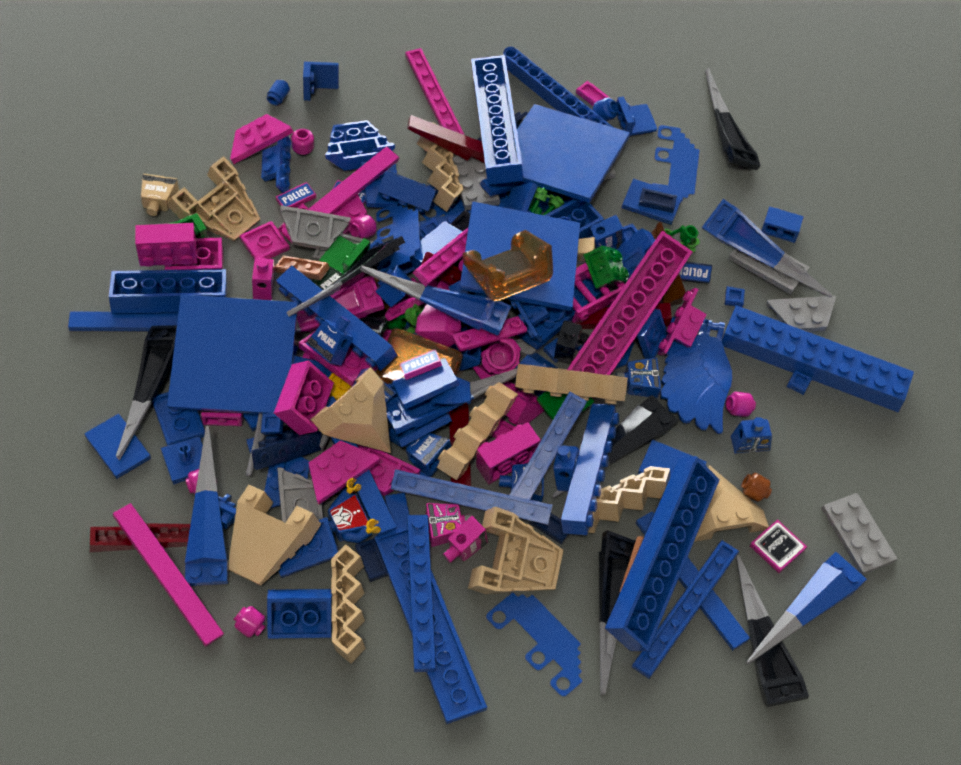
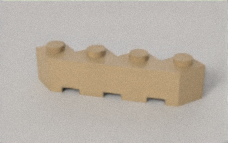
M421 136L417 145L428 152L422 163L433 171L427 182L439 190L433 202L447 212L456 203L464 190L462 184L459 183V172L457 165H454L453 162L454 155L452 152Z
M518 364L515 387L523 388L525 393H534V390L548 391L550 396L562 397V394L572 392L584 400H589V397L605 399V403L616 404L617 401H625L628 378Z
M500 382L494 386H489L485 392L487 397L484 403L479 407L475 406L469 415L471 420L468 425L457 430L454 435L456 440L453 446L448 450L444 449L438 457L440 462L437 468L455 480L464 475L469 468V463L473 458L477 457L479 446L485 443L488 437L492 436L499 426L501 418L507 415L518 396L516 392Z
M650 466L644 469V473L637 476L633 474L620 480L618 485L613 487L609 485L602 488L600 497L596 499L597 511L593 512V526L589 527L588 532L595 533L599 519L619 522L623 508L643 511L647 497L661 499L670 479V469Z
M345 544L331 559L332 643L336 652L352 664L366 649L363 640L354 633L365 622L362 611L354 605L365 594L361 583L354 578L364 565L361 556Z

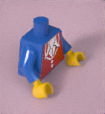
M350 478L347 481V488L338 495L329 507L328 520L332 533H335L338 541L360 543L371 536L372 532L375 534L379 533L381 528L375 526L379 521L375 519L368 520L356 494L352 493L353 491L358 492L361 489L360 484H356L353 487V484L357 481L354 478Z

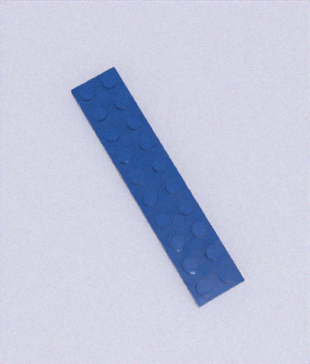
M408 526L379 537L375 536L374 540L412 635ZM431 571L436 670L435 672H426L445 722L449 724L486 711L487 705Z

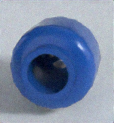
M609 97L596 101L593 106V111L605 121L614 119L619 110L616 101Z

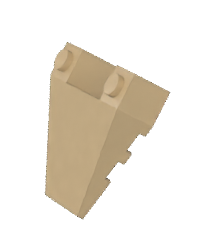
M224 156L210 167L207 174L217 187L199 201L184 187L170 198L168 207L180 219L197 213L208 231L232 241L238 239L241 234L260 221L254 204L249 199L245 191L246 188L238 177L237 170Z
M248 485L237 502L228 570L261 586L281 568L280 565L285 560L291 559L296 555L294 552L303 544L306 546L312 540L321 523L312 512L299 506L295 507L286 523L267 515L266 513L273 504L272 500L265 491Z
M498 507L485 511L482 526L486 529V532L499 536L493 567L479 566L472 569L468 589L486 595L554 590L557 585L563 549L544 535L541 536L533 530L531 525L525 524L513 512Z

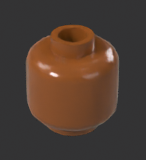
M756 472L751 475L747 474L741 484L743 494L757 502L764 498L767 499L772 492L770 480Z

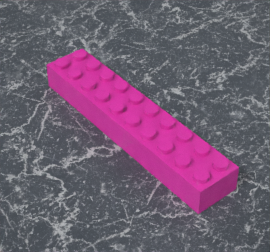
M661 231L567 370L610 375L693 251L664 231Z

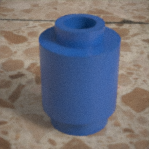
M276 80L267 92V101L275 106L281 104L290 91L288 83L284 80Z

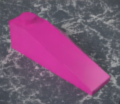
M439 281L436 285L437 288L449 290V285L443 281ZM425 304V308L417 317L415 333L446 350L455 344L452 336L461 332V321Z
M483 365L473 367L480 379L498 375L492 372L489 373ZM507 381L503 385L518 394L506 415L509 417L508 420L516 425H519V423L525 424L531 422L545 411L536 400L537 396L520 391L518 387H515L516 383L513 384Z

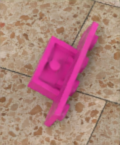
M693 288L684 294L682 299L684 302L676 310L674 315L676 318L668 326L666 338L659 344L658 348L660 350L658 354L660 356L667 354L673 340L688 348L691 347L707 315L691 305L699 289Z
M519 316L505 320L498 336L482 328L480 330L474 328L453 334L452 339L460 351L471 350L499 342L501 339L526 333L527 327Z

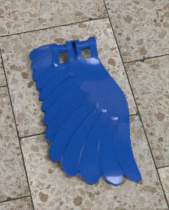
M676 316L672 317L671 322H674ZM704 319L691 347L688 348L673 340L666 354L668 356L665 360L667 365L664 367L663 373L665 375L661 380L664 386L660 393L662 399H667L669 411L672 413L678 412L679 419L683 423H690L695 418V424L701 430L706 431L710 424L717 434H722L723 408L732 382V369L722 342L725 323H713L712 320ZM710 330H716L717 336H709Z

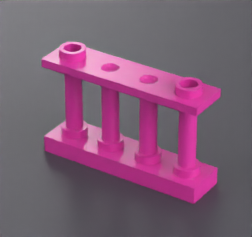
M585 263L577 267L575 286L588 300L589 304L582 307L573 297V308L576 312L572 322L584 321L591 314L612 304L625 284L614 282L618 289L612 292L606 286L600 288L599 290L604 296L596 299L582 282L586 278L592 280L587 264Z

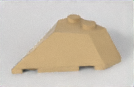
M370 367L355 380L357 383L330 407L325 406L310 420L323 435L391 453L384 384Z
M709 465L708 468L720 480L694 542L712 539L716 531L748 527L749 533L766 530L769 526L764 511Z

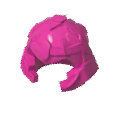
M501 339L499 343L490 344L481 353L482 364L489 373L501 374L513 370L520 363L521 348L513 339Z

